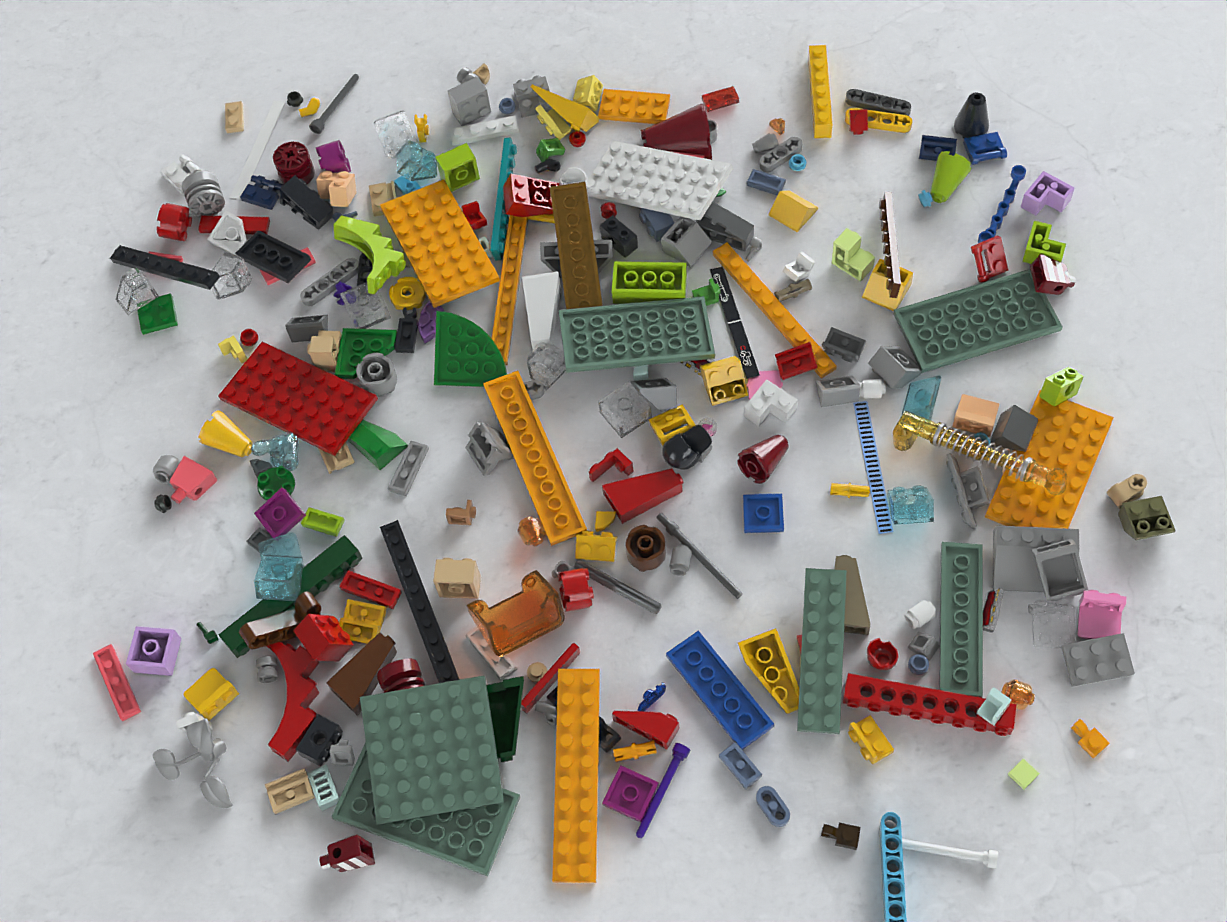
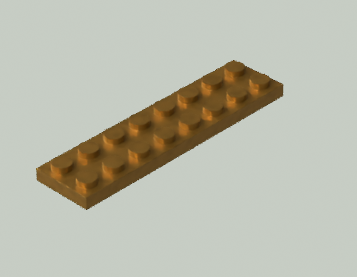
M586 182L550 187L566 309L603 306Z

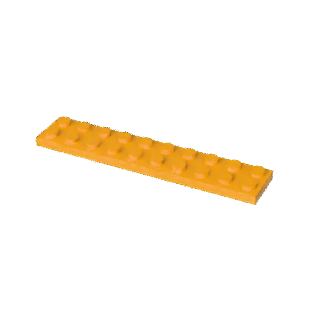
M517 370L483 383L550 545L553 546L576 537L577 534H582V531H587L519 371Z
M558 669L553 883H596L600 669Z

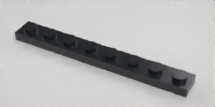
M121 245L115 249L110 257L113 263L211 290L220 278L216 271Z

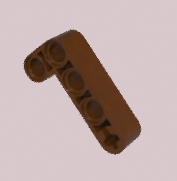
M304 592L297 597L295 609L246 623L240 628L239 635L252 650L296 637L293 630L308 614L321 615V605L311 592Z

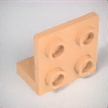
M962 394L952 427L972 433H985L990 437L999 403Z

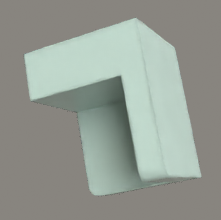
M993 687L984 703L978 709L977 714L994 726L1008 708L1011 699Z

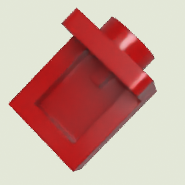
M867 109L849 110V131L853 132V135L864 134L863 131H868Z
M477 201L462 205V212L473 230L487 226V219L480 212Z

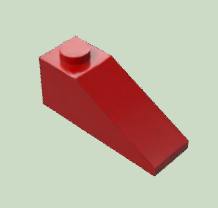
M613 711L612 713L614 722L650 741L654 740L655 744L668 750L679 731V722L671 714L665 715L661 712Z

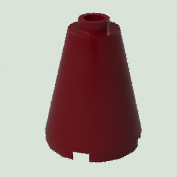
M774 435L742 450L738 454L739 459L737 460L740 470L747 478L751 476L755 479L754 483H764L789 448L788 441L784 436Z

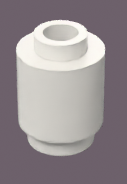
M881 379L858 382L860 384L859 397L874 399L882 398V394H885V383H881Z
M923 600L909 609L904 617L911 628H920L935 617L936 609L930 601Z

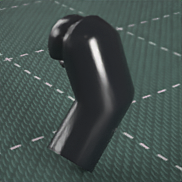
M547 159L536 165L535 170L538 174L545 170L555 172L560 169L561 164L557 160Z

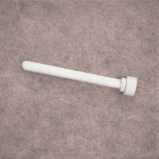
M902 839V848L979 861L983 862V865H987V868L996 869L998 851L989 850L988 852L979 853ZM891 842L893 847H897L895 842Z

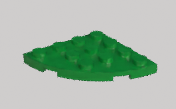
M436 311L434 385L484 387L483 383L507 375V369L500 350L481 327L462 316Z

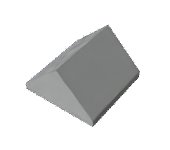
M853 376L816 381L821 407L859 401L860 384Z

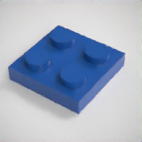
M782 494L743 495L744 533L784 532Z

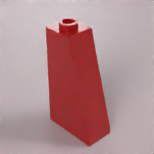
M671 468L602 485L603 495L623 524L683 492L682 484L684 482L679 473L676 474Z

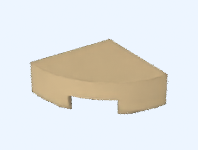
M483 63L473 74H476L481 82L486 85L489 81L490 73L488 66Z

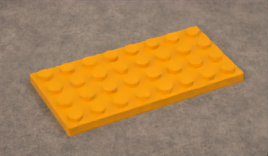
M444 179L380 204L385 218L434 308L500 281L498 273Z
M1039 390L1030 411L1031 415L1038 418V423L1026 452L1013 450V452L1016 451L1017 457L1023 454L1024 460L1028 457L1033 458L1032 469L1025 481H1020V476L1016 479L1017 472L1022 465L1023 457L1021 456L1016 462L1013 473L1009 476V471L1015 461V453L1010 457L987 509L985 518L1005 526L1068 529L1114 417L1069 400L1052 406L1039 397L1041 392Z

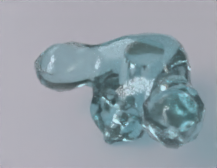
M293 433L282 434L270 440H260L251 447V451L255 456L269 453L270 462L274 467L283 466L288 471H294L299 465V442L297 436Z

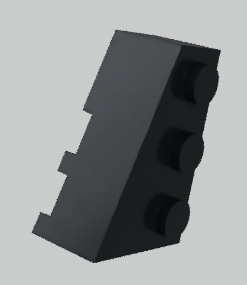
M294 175L280 188V204L283 206L287 204L292 207L291 211L293 213L299 212L304 216L303 220L319 230L332 218L333 207L328 201L322 200L318 192L311 190L303 179H298Z

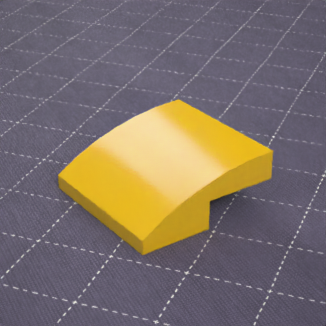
M347 599L343 618H340L339 625L343 631L349 634L351 641L368 644L380 633L387 607Z

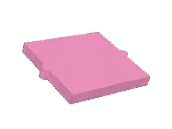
M779 370L759 371L760 376L748 378L746 387L748 388L749 400L766 379L781 388L783 383L781 382Z

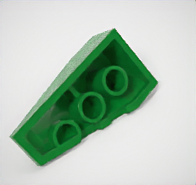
M365 420L360 422L348 438V441L379 470L383 469L408 447L397 434Z

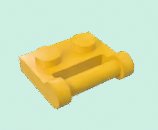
M683 404L648 419L662 446L675 434L685 433L696 426ZM683 424H687V425L684 426V427H681V428H679V429H677V430H675V431H673V432H670V433L664 435V433H666V432H668V431H670V430H672V429H675V428H677V427H679V426H681V425H683Z

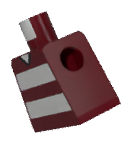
M1040 254L1030 265L1035 291L1038 293L1060 295L1067 287L1072 288L1075 285L1076 279L1068 275L1067 266L1064 263Z
M353 835L329 844L327 846L328 854L320 856L319 859L322 869L332 867L339 872H346L375 864L372 843L359 835Z

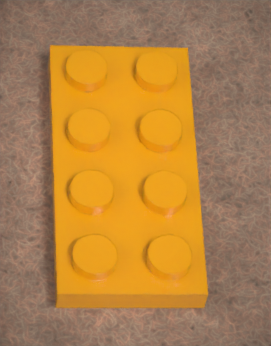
M604 89L598 117L601 120L657 124L667 119L670 94Z

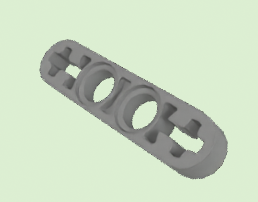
M355 258L346 259L305 288L300 294L303 304L306 306L315 305L336 290L335 285L338 282L346 283L357 275L359 268L358 260ZM336 274L342 275L338 280L333 279ZM323 284L328 285V287L324 290L319 289V287Z

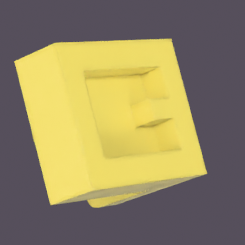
M234 335L218 344L224 356L231 353L234 359L238 358L241 364L247 361V357Z

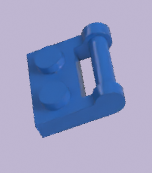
M998 132L964 138L963 140L972 165L989 159L1007 158V150L1003 146Z

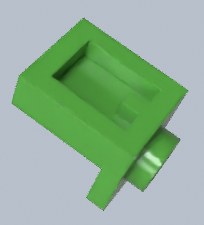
M558 138L541 139L536 149V154L541 162H543L549 156L564 155L566 149Z
M712 278L709 279V285L692 290L693 297L704 296L706 306L719 302L720 287L714 283Z

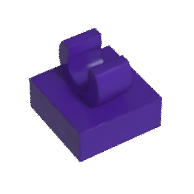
M338 282L335 285L337 291L334 293V297L339 299L337 304L343 306L346 302L353 304L358 300L352 286L343 282Z

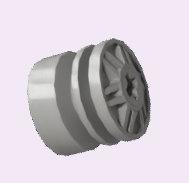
M198 171L184 179L182 190L191 214L200 218L201 215L214 216L224 208L225 200L218 180L213 173Z

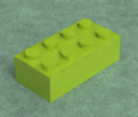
M614 261L612 280L613 304L686 298V263Z

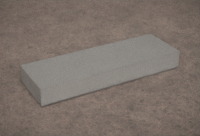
M410 441L388 487L390 492L407 496L429 450L427 445Z

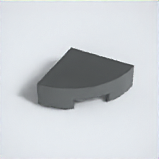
M259 459L250 460L257 478L260 473L273 468L269 462Z

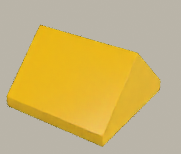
M790 190L779 191L769 216L798 232L818 210V207Z

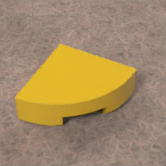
M596 511L595 531H603L615 521L616 512Z

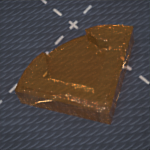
M775 118L770 121L769 126L779 135L785 133V121L782 118Z

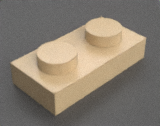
M242 101L225 103V129L227 133L244 131Z

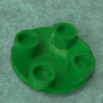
M273 467L259 474L257 489L263 499L268 501L280 488L286 489L290 495L293 493L295 478L286 467Z

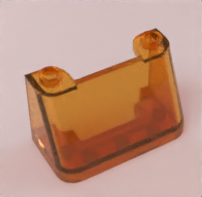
M537 570L527 574L522 579L521 587L523 591L491 607H488L484 600H476L466 605L470 616L491 650L497 656L507 655L557 629L565 620L559 593Z

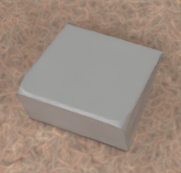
M918 632L908 648L916 654L925 656L930 661L938 650L939 643L935 637Z

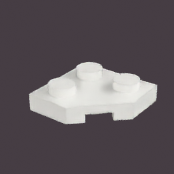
M225 211L207 240L236 256L235 253L247 242L242 220L232 213Z

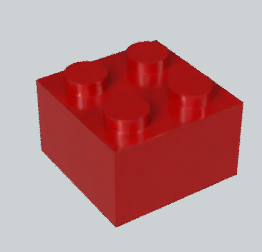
M308 614L293 630L314 661L339 662L354 646L349 634L343 631L338 619L334 616Z

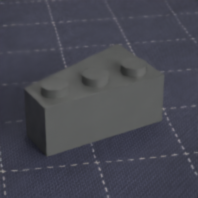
M713 201L702 219L696 220L709 239L722 244L727 242L731 247L744 252L754 237L753 224Z

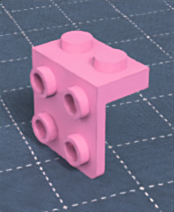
M1097 590L1084 591L1079 600L1078 637L1090 640L1121 634V616L1126 605V596H1120L1117 593H1099Z

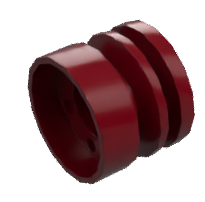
M294 141L286 142L278 146L274 151L273 162L283 184L287 183L294 175L298 179H303L306 184L311 182L315 170L308 149L304 144Z
M412 658L396 660L381 668L377 673L379 685L384 693L425 686V681L421 678L422 673L418 662Z

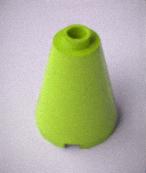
M948 151L941 152L938 155L930 191L934 202H946L972 169L970 167L971 163L965 157L957 153L954 156L949 155L950 152Z

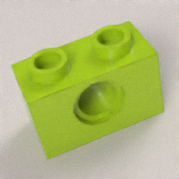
M1067 367L1045 378L1039 397L1052 406H1056L1077 395L1084 376L1075 369Z

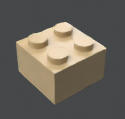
M451 558L436 559L433 582L439 597L479 599L481 575L476 561L468 558L462 560H453Z

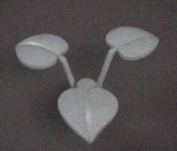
M207 718L187 727V737L190 743L195 748H199L200 752L179 762L175 761L174 754L167 749H159L153 753V759L158 770L165 778L175 780L179 777L180 771L177 766L200 755L205 761H213L204 776L205 781L200 784L201 791L207 801L217 807L229 808L233 806L223 782L215 776H210L216 763L220 761L218 757L226 752V745L219 738L213 740Z

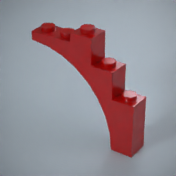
M280 641L267 645V647L275 653L284 669L287 683V702L280 725L268 746L274 753L289 762L297 752L295 749L317 715L315 711L309 708V705L320 692L316 688L317 683L309 676L319 665V661H314L309 652L302 646L295 649L289 643L284 645Z

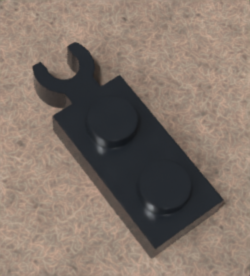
M403 308L404 318H399L395 351L396 353H414L418 329L416 308H413V312L408 314L407 308Z

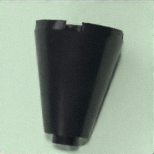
M975 92L970 94L955 119V132L961 134L962 138L983 135L988 132L986 98L982 93Z

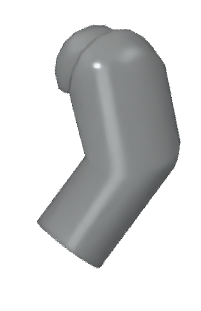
M537 701L535 711L545 713L546 721L549 725H557V708L554 705Z

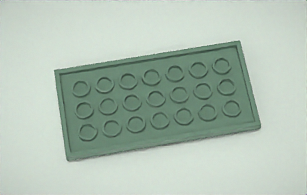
M1031 269L894 309L893 313L921 369V373L1061 331L1063 327L1046 294L1035 291Z
M704 296L559 310L566 373L715 359V350Z
M365 742L331 817L336 821L488 876L519 802L520 794L502 788L504 803L377 825Z

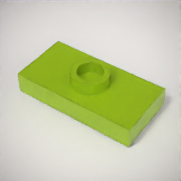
M308 507L301 525L337 537L345 520L343 517Z

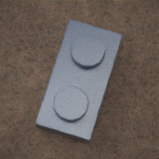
M736 742L719 754V758L745 789L762 777V773Z

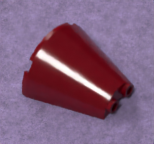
M698 104L641 130L642 140L646 141V143H643V147L669 152L705 155V159L712 160L710 131L704 104Z

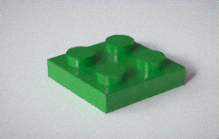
M171 293L136 302L140 329L143 335L178 326Z

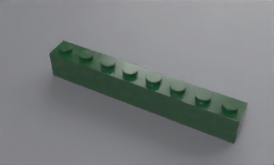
M345 535L218 634L236 658L245 655L250 648L239 635V630L243 625L295 609L297 597L304 592H311L314 597L320 592H324L332 582L342 578L346 571L359 564L360 560L363 559L359 550Z

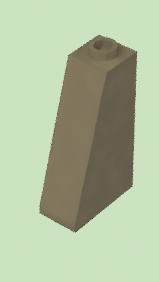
M848 555L836 556L834 570H847L844 632L869 635L870 619L857 560Z

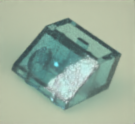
M408 139L397 152V173L410 181L436 178V156L433 152L425 150L418 143Z
M916 485L908 489L894 487L893 490H888L890 514L894 525L934 522V499L927 487Z

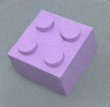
M136 626L126 665L133 673L172 676L181 637L173 629Z

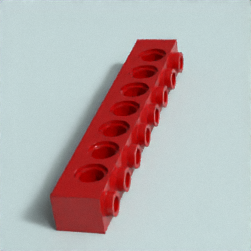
M851 673L847 675L843 704H847L851 708L864 707L872 712L886 711L893 716L907 715L915 720H922L923 718L931 720V722L936 724L949 723L957 728L970 727L978 732L992 731L999 736L1011 735L1014 729L1017 704L1010 703L1006 711L993 726L977 714L978 709L986 700L985 698ZM867 691L871 696L864 697L861 695V692ZM888 695L892 700L885 701L881 696ZM909 699L913 704L906 705L902 700ZM930 703L934 708L927 709L923 704ZM945 707H952L955 712L949 713L945 710ZM966 711H973L976 716L970 717L966 714Z

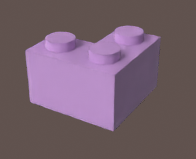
M1043 171L1025 192L1021 208L1037 215L1046 204L1062 212L1071 201L1075 188Z

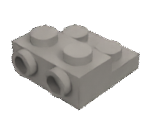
M537 75L527 81L520 79L513 84L522 118L538 114L535 108L539 105L546 112L552 109L531 88L533 84L550 91L545 76Z

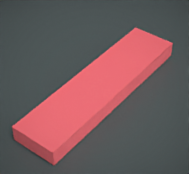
M110 644L94 652V658L120 719L125 721L140 713V707L113 645Z

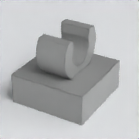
M340 739L339 745H331L330 756L333 765L353 766L355 758L352 746H348L349 740Z

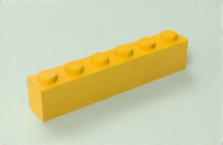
M826 45L809 46L808 65L814 138H831L833 124Z

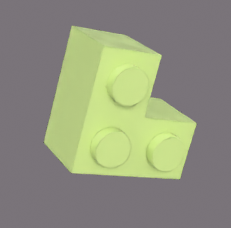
M846 228L833 242L832 264L861 282L874 268L875 257L870 252L860 248L862 237L855 231Z

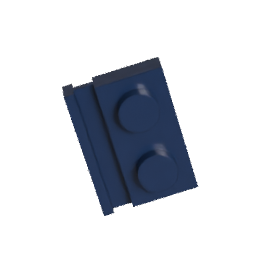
M922 135L919 159L937 161L938 155L944 151L950 152L949 155L954 156L957 139Z

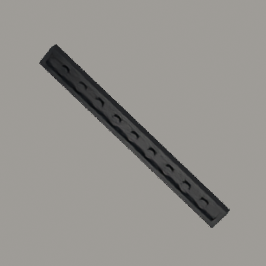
M396 520L381 526L382 535L438 682L444 683L460 680L399 521Z

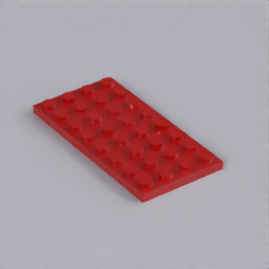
M263 341L218 395L220 400L333 456L338 453L378 400L377 395Z

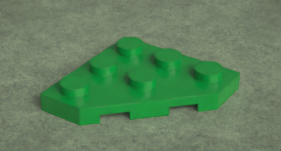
M343 328L335 376L341 379H355L358 377L356 373L357 365L363 361L366 355L381 353L386 356L395 350L397 330Z

